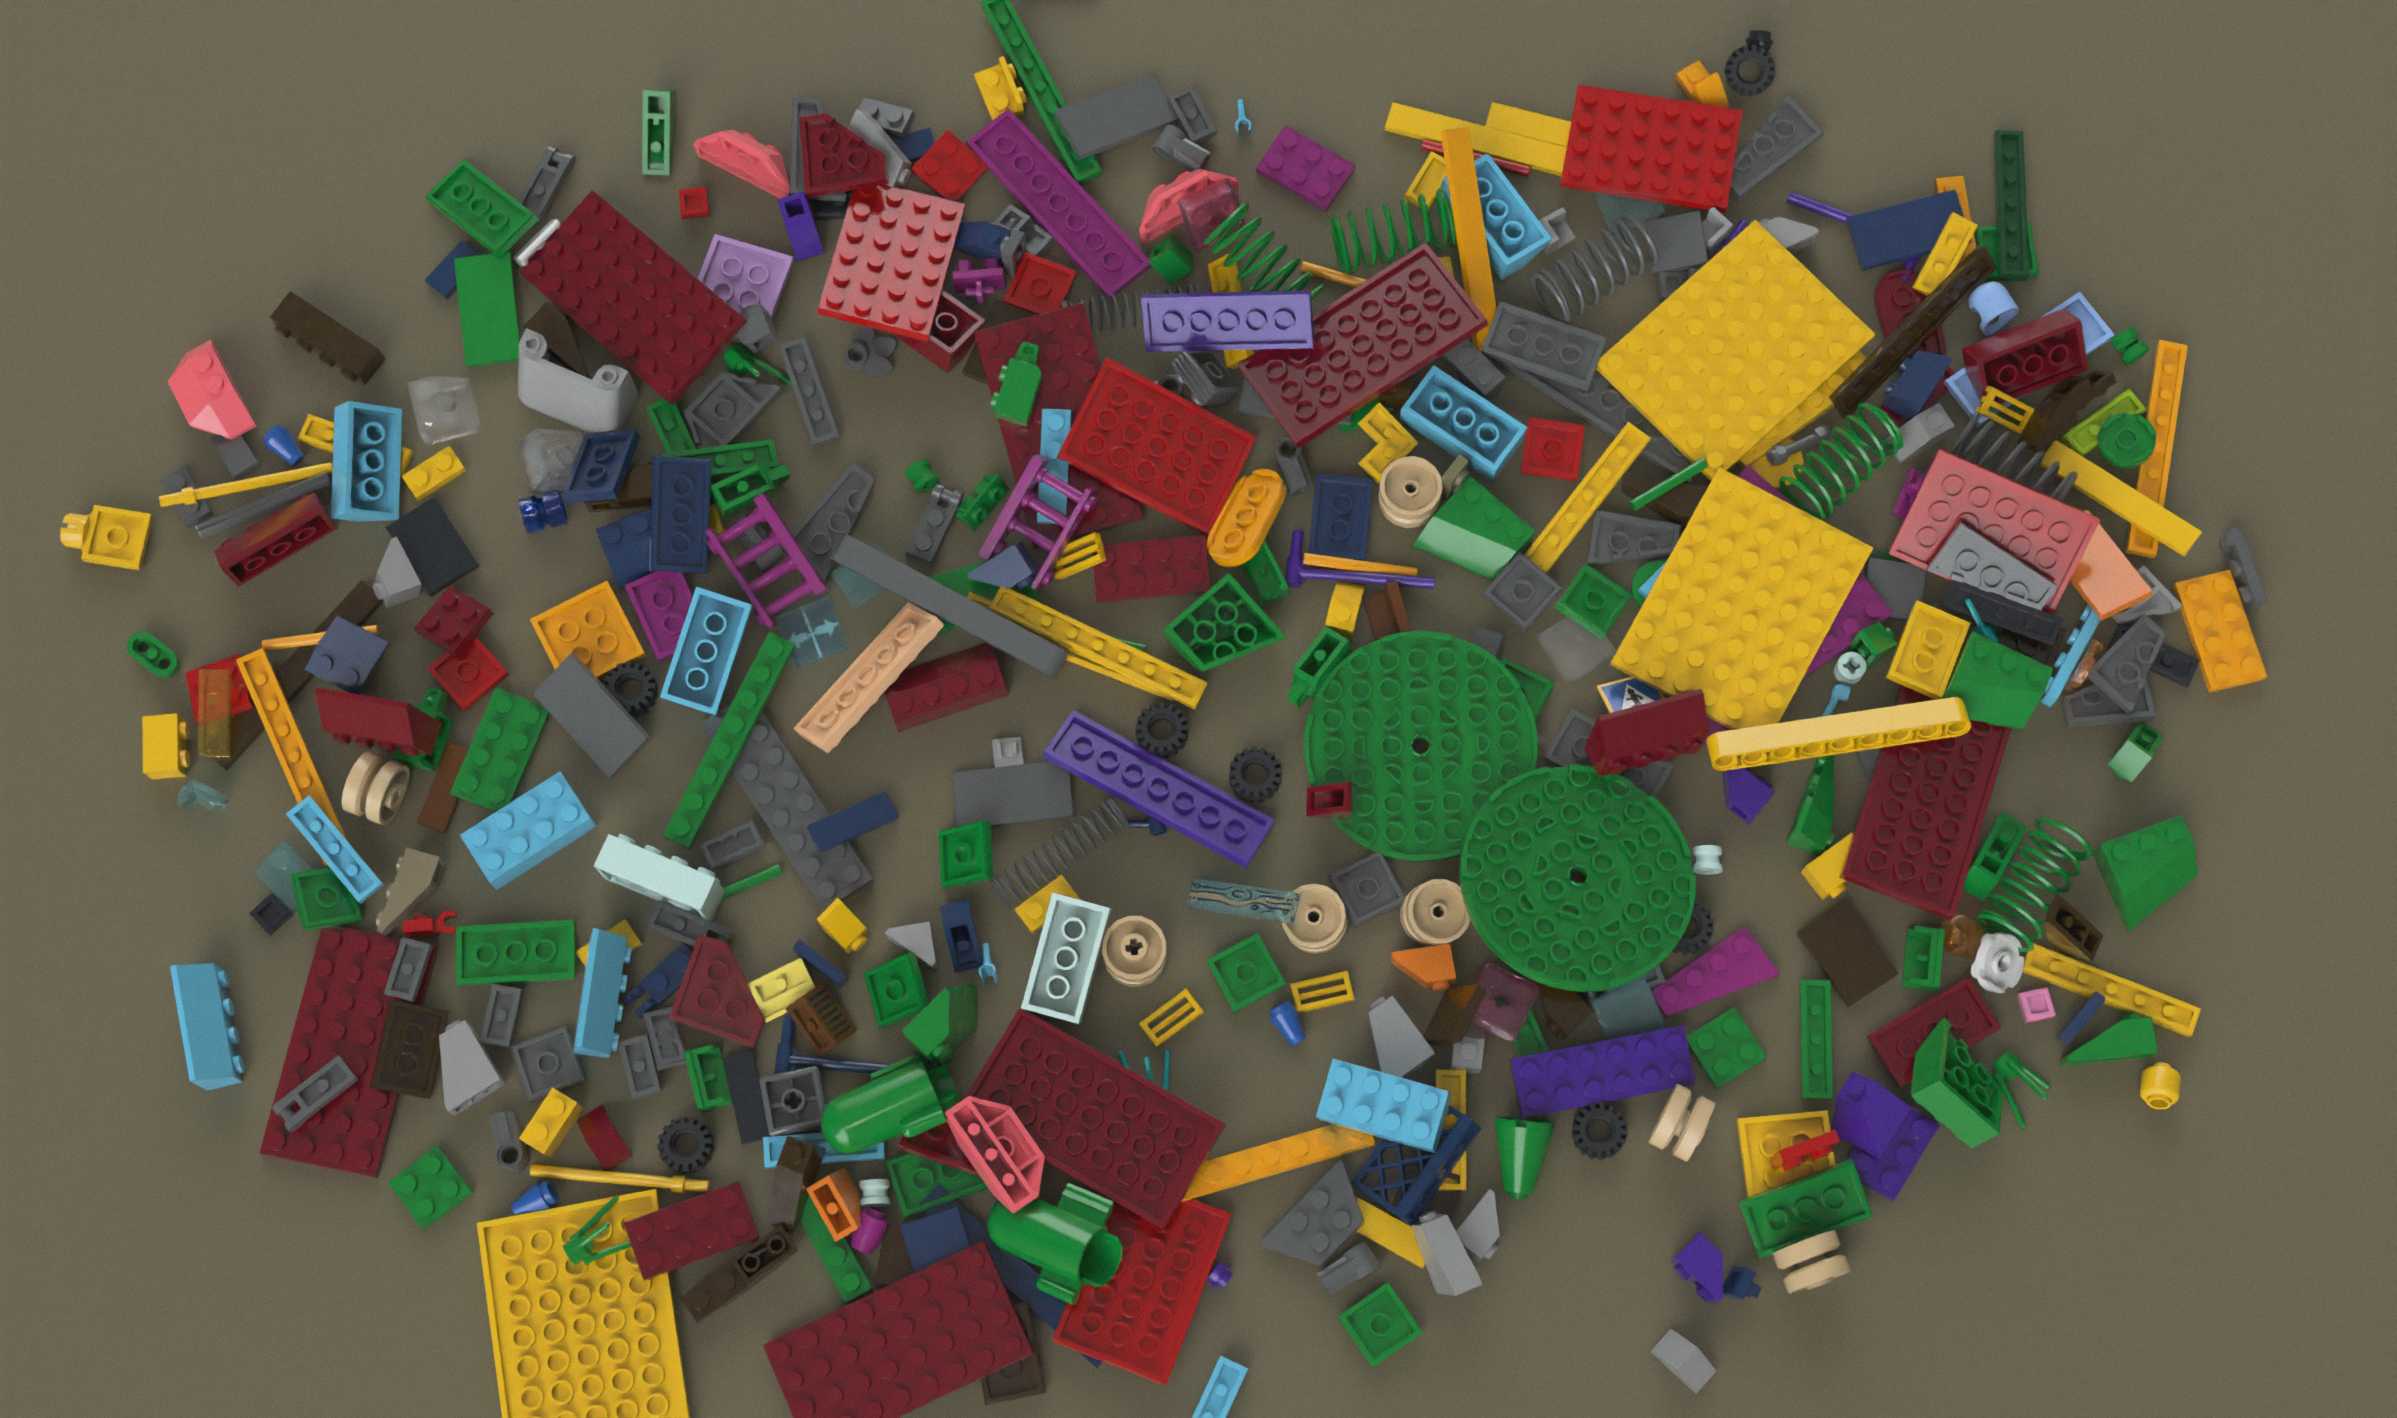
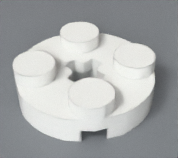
M1987 933L1982 937L1976 960L1971 966V974L1974 978L1978 979L1979 984L1985 990L2004 993L2007 987L2013 988L2018 983L2024 967V957L2019 956L2018 947L2022 948L2019 940L2013 935L2004 933Z

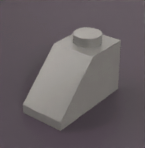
M1779 216L1771 220L1766 218L1759 221L1791 254L1815 243L1819 234L1816 227Z
M1940 403L1914 416L1899 428L1903 436V448L1898 450L1894 456L1900 464L1949 437L1955 425ZM1890 435L1888 438H1886L1885 441L1894 445L1892 436Z
M397 537L391 538L373 584L376 597L379 600L382 599L387 608L419 597L421 582Z
M1475 1014L1462 1042L1452 1043L1449 1070H1466V1073L1479 1075L1482 1069L1486 1015Z
M1491 1189L1488 1190L1456 1231L1466 1252L1478 1262L1483 1257L1489 1260L1500 1246L1496 1243L1500 1236L1495 1192Z

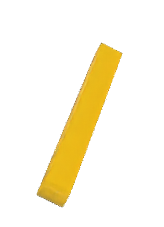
M1958 697L1722 731L1710 735L1706 740V745L1712 767L1717 771H1727L1957 737L1971 729V722L1964 701Z

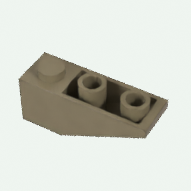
M406 848L404 855H400L396 864V871L398 872L395 881L391 882L387 888V903L384 910H380L376 919L377 931L380 934L391 937L403 925V921H407L437 891L446 863L440 857L411 848Z

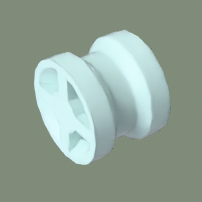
M1856 652L1843 654L1834 667L1833 673L1836 680L1848 686L1858 683L1866 671L1865 659Z
M1701 845L1693 848V855L1696 857V863L1693 865L1694 873L1710 875L1719 874L1723 871V865L1720 863L1719 858L1722 855V847Z
M870 1179L859 1182L860 1189L863 1191V1197L860 1199L861 1207H883L890 1205V1198L887 1196V1189L890 1187L889 1180Z

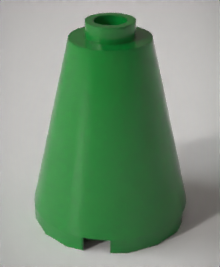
M1496 1116L1494 1127L1503 1191L1509 1192V1198L1527 1199V1194L1534 1193L1554 1131V1122L1541 1119L1531 1120L1520 1117Z

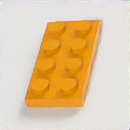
M2231 570L2176 582L2172 587L2176 599L2183 605L2180 610L2196 657L2200 660L2199 666L2208 692L2211 693L2264 680L2267 674Z

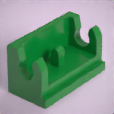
M1264 539L1259 551L1249 561L1241 564L1262 608L1288 597V585Z
M1914 926V929H1907L1901 988L1935 992L1940 987L1945 929Z
M708 1045L684 1051L698 1110L701 1113L733 1105L720 1047Z

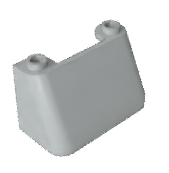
M526 328L518 345L517 391L522 403L529 408L588 433L622 430L640 397L629 371L615 365H604L596 372L593 380L551 363L553 358L547 353L548 344L544 336Z

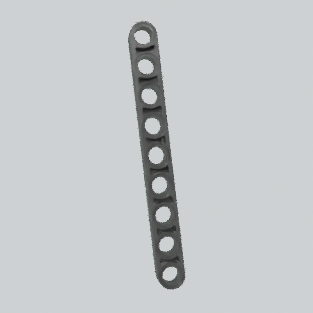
M847 534L832 558L833 561L1053 679L1058 675L1069 654L1060 647Z

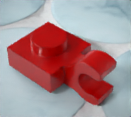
M451 910L444 911L436 920L430 918L429 915L412 916V920L403 921V933L410 939L440 936V933L456 934V927H446V922L450 918H457V913Z

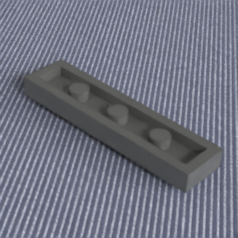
M805 336L778 345L813 447L817 448L841 440Z

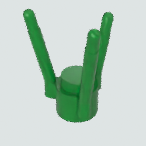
M739 344L730 347L723 356V360L728 364L726 371L735 374L737 377H739L738 372L743 374L748 370L756 377H759L760 372L752 365L754 362L779 380L790 386L792 385L789 378L756 357L750 350L745 351Z
M2009 1050L1992 1064L1996 1070L1992 1076L2003 1090V1094L2020 1127L2024 1129L2026 1124L2004 1079L2007 1078L2011 1082L2019 1076L2043 1100H2046L2048 1096L2035 1082L2046 1090H2049L2051 1087Z
M617 1196L613 1197L578 1232L571 1235L568 1242L563 1244L565 1253L574 1265L582 1261L585 1265H588L596 1259L631 1247L628 1241L591 1253L595 1249L592 1240L610 1227L608 1222L590 1234H585L618 1202L619 1198Z

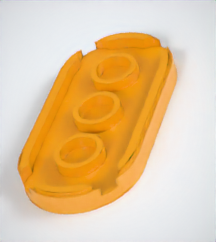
M1258 469L1252 471L1253 475L1247 478L1243 476L1234 485L1206 542L1210 556L1218 565L1224 567L1241 565L1249 561L1259 551L1286 497V485L1277 472L1270 469Z

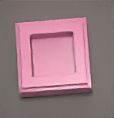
M2048 987L2017 994L2025 1024L2056 1016Z

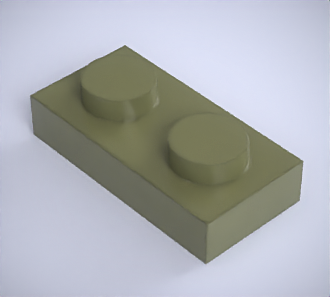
M1460 454L1442 476L1443 490L1441 496L1447 501L1466 482L1465 480L1469 475L1467 471L1469 460Z

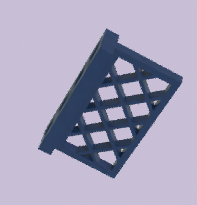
M1449 1106L1447 1115L1452 1114L1458 1120L1451 1129L1442 1131L1436 1153L1424 1156L1423 1150L1417 1148L1418 1157L1404 1160L1402 1145L1404 1144L1382 1139L1351 1184L1411 1226L1416 1222L1477 1136L1481 1127L1465 1114ZM1396 1147L1398 1161L1383 1164L1382 1155L1385 1150ZM1419 1163L1420 1174L1417 1178L1406 1180L1404 1166ZM1399 1167L1401 1182L1386 1185L1384 1170ZM1379 1171L1381 1186L1368 1188L1362 1184L1369 1173ZM1402 1187L1403 1197L1397 1206L1394 1207L1388 1202L1387 1190ZM1382 1192V1197H1380L1376 1193Z

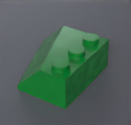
M1470 476L1433 515L1412 545V548L1427 551L1436 555V558L1451 561L1462 566L1465 570L1493 581L1519 552L1523 553L1533 542L1535 530Z
M1230 573L1167 625L1162 633V636L1174 650L1201 672L1286 639L1281 630Z
M1973 631L1962 644L1941 699L1961 698L1964 701L1970 720L1987 722L1988 725L2023 729L2044 694L2053 668Z
M2182 815L2101 843L2092 851L2127 933L2198 876L2194 841Z
M973 983L968 987L962 985L960 988L957 986L944 988L902 1030L909 1045L932 1068L942 1064L948 1065L955 1057L953 1052L977 1030L978 987Z
M1943 1018L1915 1053L1911 1096L1918 1104L1924 1106L1933 1114L1937 1121L1942 1122L1958 1139L1965 1142L1972 1149L2000 1134L2003 1090L1981 1063L1975 1064L1967 1052L1969 1048L1963 1039L1958 1041L1948 1030L1952 1025L1946 1018Z

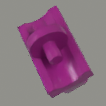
M989 258L984 260V269L973 270L972 262L969 260L958 261L956 271H953L955 293H966V297L977 296V302L980 304L984 303L983 295H992L994 290H1005L1003 268H1000L998 259Z
M1912 467L1909 469L1892 512L1893 516L1904 520L1926 474Z

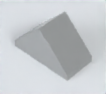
M930 921L887 929L885 935L888 940L907 953H915L918 961L936 972L938 962Z
M1672 1329L1650 1351L1695 1394L1716 1372V1369L1697 1346Z

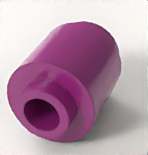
M869 1206L868 1210L862 1209L860 1212L861 1227L852 1232L850 1236L852 1242L850 1245L861 1252L873 1254L874 1249L879 1248L889 1220L885 1218L886 1213L872 1206Z

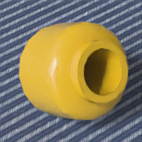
M2157 1062L2142 1071L2140 1096L2147 1102L2148 1106L2155 1109H2167L2179 1100L2181 1075L2177 1070L2171 1068L2167 1063Z

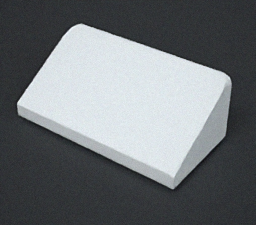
M557 219L550 220L513 257V260L522 268L526 266L534 254L546 244L550 236L561 227L560 221Z

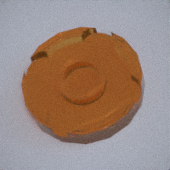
M2095 639L2090 641L2067 680L2064 689L2075 693L2076 688L2081 686L2095 664L2096 659L2094 656L2103 650L2104 646L2102 643Z

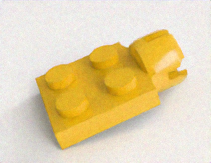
M94 505L91 514L69 513L65 515L62 523L68 524V528L61 527L60 540L66 547L81 549V559L84 562L141 571L153 516L149 513Z

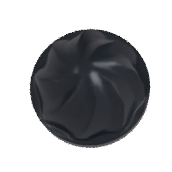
M1763 30L1749 31V38H1746L1747 46L1757 45V47L1766 49L1765 51L1769 52L1773 45L1771 32Z

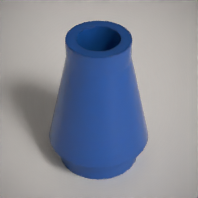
M276 425L263 437V441L266 443L265 447L287 461L292 467L298 465L305 458V455L301 452L287 428Z
M1289 1000L1268 1011L1271 1016L1269 1020L1286 1038L1290 1046L1306 1039L1296 1006H1292Z
M547 1180L543 1183L538 1181L517 1200L511 1202V1208L515 1215L551 1209L559 1201L558 1194L550 1181Z

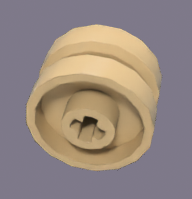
M1416 456L1401 457L1388 465L1383 471L1378 492L1379 508L1386 519L1394 525L1404 528L1420 527L1430 521L1438 511L1443 490L1442 479L1436 467L1426 459Z
M369 751L363 753L353 765L346 779L341 801L342 809L356 816L366 814V818L369 821L382 826L388 824L395 817L405 798L410 777L409 768L393 760L386 763L382 756Z
M1432 879L1413 888L1404 897L1400 908V921L1405 933L1415 943L1426 947L1443 945L1458 939L1468 929L1470 923L1461 887L1446 879ZM1434 908H1435V913L1439 914V917H1435V916H1434V914H1433V909H1434Z
M1315 883L1302 885L1289 894V897L1293 899V901H1290L1292 906L1282 907L1283 909H1289L1290 912L1288 911L1284 915L1283 910L1281 911L1282 926L1291 943L1301 951L1312 954L1328 952L1338 946L1344 938L1348 926L1346 909L1338 894L1327 886ZM1311 915L1315 917L1320 916L1317 922H1311L1309 917Z
M1127 916L1116 920L1107 929L1102 940L1103 962L1107 972L1113 979L1125 986L1142 987L1154 982L1162 974L1167 963V944L1162 930L1152 920L1142 916ZM1138 949V955H1132L1131 950Z
M1677 1084L1661 1112L1648 1143L1663 1150L1669 1145L1675 1135L1677 1138L1672 1148V1154L1687 1162L1696 1146H1699L1709 1126V1119L1716 1103L1701 1096L1696 1099L1689 1111L1687 1107L1692 1097L1691 1090Z
M1835 1230L1805 1239L1772 1254L1778 1269L1784 1270L1798 1266V1270L1785 1275L1783 1278L1788 1294L1804 1289L1811 1290L1851 1271L1846 1256L1836 1255L1825 1258L1826 1254L1837 1250L1841 1245Z

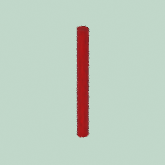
M1423 139L1421 150L1444 155L1442 143ZM1473 152L1474 161L1485 154ZM1490 156L1500 170L1528 177L1531 166Z

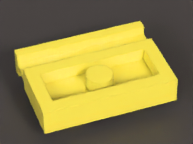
M801 957L747 983L766 1023L787 1013L786 1007L815 988Z

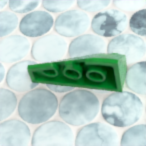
M1834 755L1817 757L1786 841L1787 845L1816 856H1820L1824 849H1830L1835 836L1834 833L1830 832L1833 826Z

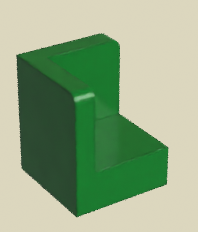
M1170 234L1151 248L1149 264L1172 285L1192 271L1194 256L1173 234Z

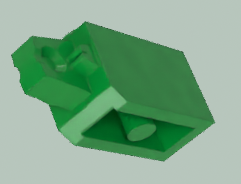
M1022 341L1015 358H1010L1008 366H1002L999 381L1003 383L1000 392H994L990 408L994 409L995 418L1028 427L1042 382V373L1037 366L1039 346Z
M757 464L712 485L710 496L724 520L756 505L753 499L762 493L767 495L768 498L773 497L775 491L780 489L779 483L790 478V472L785 464L770 469L769 465L764 467L763 464Z
M1327 626L1323 628L1294 666L1292 671L1294 679L1291 682L1293 688L1287 695L1290 704L1299 708L1308 697H1316L1319 688L1332 670L1352 653L1350 642L1347 638Z
M428 687L419 705L411 704L442 723L431 756L418 754L417 757H411L401 753V750H395V753L392 755L393 759L410 768L436 772L453 725L451 718L444 714L448 697L446 692Z

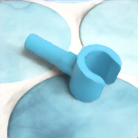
M1239 99L1237 100L1238 120L1235 123V132L1239 135L1238 127L1244 124L1248 127V134H1250L1251 122L1245 115L1244 100Z
M1837 684L1832 689L1831 699L1822 717L1832 714L1838 700L1847 702L1851 690L1850 686Z
M983 943V965L978 970L982 984L986 985L985 979L988 976H993L995 984H997L999 977L991 961L989 943Z

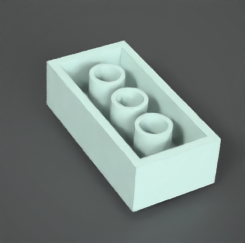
M608 834L594 864L596 870L605 880L712 921L725 891L720 885V880L714 877V872L703 867H699L698 870L692 869L688 866L689 863L676 856H672L670 860L662 856L660 850L649 845L641 848L635 844V840L623 834H619L618 838Z
M1052 893L1022 1002V1009L1077 1024L1082 1022L1102 948V940L1107 930L1112 908Z

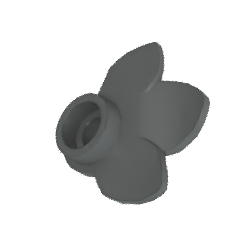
M863 326L854 332L852 344L844 350V364L853 371L863 370L870 376L887 375L893 371L892 365L887 359L890 358L895 350L896 340L889 337H875L873 328ZM855 355L862 356L860 361L852 360Z

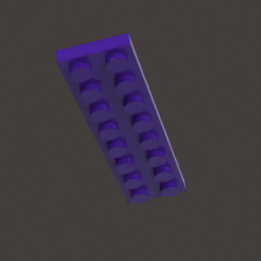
M1074 710L1071 711L1043 754V758L1246 869L1275 822V819Z

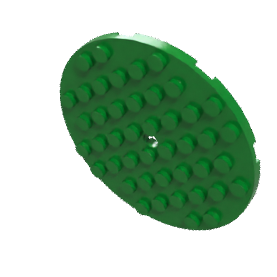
M1410 631L1388 635L1364 647H1360L1348 655L1332 670L1319 688L1308 714L1304 735L1305 764L1311 787L1352 782V818H1330V820L1345 835L1364 848L1376 853L1380 851L1382 855L1392 859L1409 862L1441 861L1460 856L1466 833L1480 808L1502 785L1517 776L1535 770L1538 753L1537 730L1533 712L1520 684L1512 673L1498 659L1476 644L1452 637L1449 634L1433 631ZM1421 738L1428 742L1429 749L1425 753L1420 754L1413 750L1412 744L1416 739Z
M1572 764L1568 767H1542L1517 776L1502 785L1488 798L1475 815L1466 833L1460 856L1459 878L1464 905L1476 931L1486 945L1502 961L1520 974L1538 983L1568 991L1590 992L1614 989L1638 980L1654 970L1674 950L1683 936L1692 915L1696 894V877L1693 874L1690 859L1691 852L1681 829L1667 809L1652 795L1649 797L1645 792L1634 786V782L1618 774H1608L1599 777L1594 767ZM1570 872H1582L1585 876V882L1582 884L1571 881Z

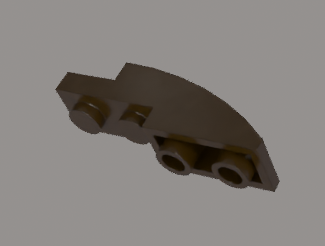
M2094 370L2085 377L2071 376L2064 379L2038 405L2024 427L2017 444L2019 445L2021 442L2027 441L2028 450L2041 451L2049 446V442L2068 433L2069 428L2079 422L2075 412L2083 410L2088 402L2104 395L2108 388L2117 383L2114 374Z
M780 1225L730 1259V1263L680 1296V1299L698 1324L722 1306L726 1307L788 1260L798 1249Z

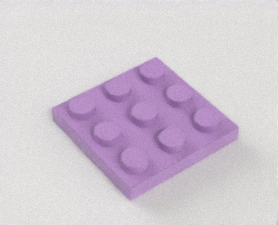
M714 234L698 279L738 313H741L749 305L761 304L769 312L773 321L795 260L793 256Z

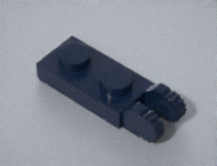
M684 943L639 982L640 985L631 990L624 998V1003L629 1006L646 992L652 996L651 999L647 1000L636 1011L635 1015L639 1019L643 1018V1013L651 1012L658 1005L661 1006L679 990L692 955V951Z

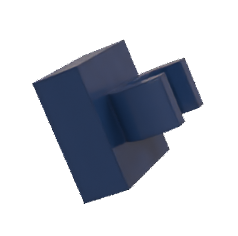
M1733 1265L1723 1285V1294L1729 1298L1744 1300L1745 1296L1749 1298L1752 1296L1757 1299L1762 1287L1752 1282L1756 1272L1747 1267Z

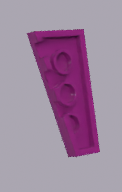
M1744 926L1667 979L1666 982L1651 990L1648 995L1664 1017L1667 1018L1711 1000L1722 998L1738 990L1749 988L1765 980L1776 978L1780 973Z

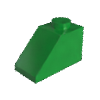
M1878 622L1858 632L1847 650L1849 652H1856L1865 659L1867 671L1891 654L1898 644L1891 629L1884 627Z
M2144 721L2138 722L2115 752L2108 766L2112 768V771L2118 777L2133 782L2151 760L2164 736Z

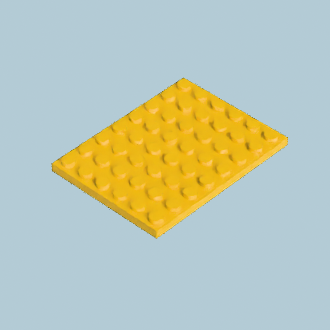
M1754 220L1599 359L1596 370L1691 463L1703 458L1708 467L1701 472L1712 481L1719 467L1729 471L1755 445L1760 443L1776 426L1782 423L1786 417L1869 344L1876 334L1759 222Z
M1719 467L1610 665L1669 697L1701 689L1704 693L1706 716L1731 730L1779 723L1873 547Z
M652 1189L617 1196L619 1198L618 1202L585 1233L587 1235L606 1222L610 1224L609 1228L592 1240L595 1249L591 1253L628 1242L629 1239L624 1222L660 1210L658 1190ZM613 1197L477 1223L502 1418H691L670 1273L668 1272L643 1281L632 1247L596 1259L588 1265H585L583 1261L574 1265L564 1251L563 1244L570 1240L569 1237L578 1232Z

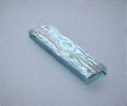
M1193 878L1186 907L1194 910L1294 924L1301 895L1296 892Z

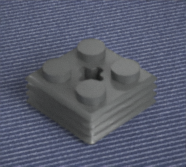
M1213 350L1183 351V355H1179V358L1175 359L1176 362H1172V367L1176 371L1174 373L1176 379L1180 383L1187 385L1192 392V400L1199 406L1231 404V400H1235L1238 393H1242V388Z
M817 1066L765 1076L759 1079L768 1132L771 1137L792 1135L821 1128V1115L826 1106L821 1073ZM794 1095L799 1100H802V1103H799L796 1109H793L790 1105L787 1106V1103L792 1101V1096Z

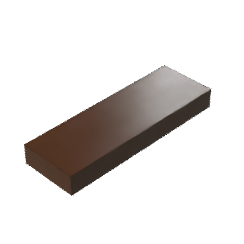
M452 743L448 744L418 818V825L447 833L460 798L450 795V791L469 750L468 748Z

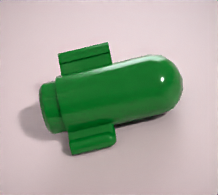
M916 1053L870 1073L871 1082L831 1100L822 1112L821 1130L823 1137L835 1151L845 1154L860 1153L898 1135L903 1134L908 1138L914 1137L947 1122L944 1112L958 1104L960 1096L947 1065L942 1064L928 1070L923 1059L921 1060L919 1054Z
M1071 1183L1067 1184L1057 1207L1036 1198L1012 1214L997 1199L990 1209L986 1225L989 1237L1001 1250L1042 1267L1036 1282L1037 1288L1040 1291L1075 1305L1080 1297L1083 1285L1090 1284L1094 1287H1101L1107 1284L1115 1275L1122 1257V1244L1119 1238L1111 1235L1107 1230L1108 1227L1105 1226L1114 1206L1113 1201Z

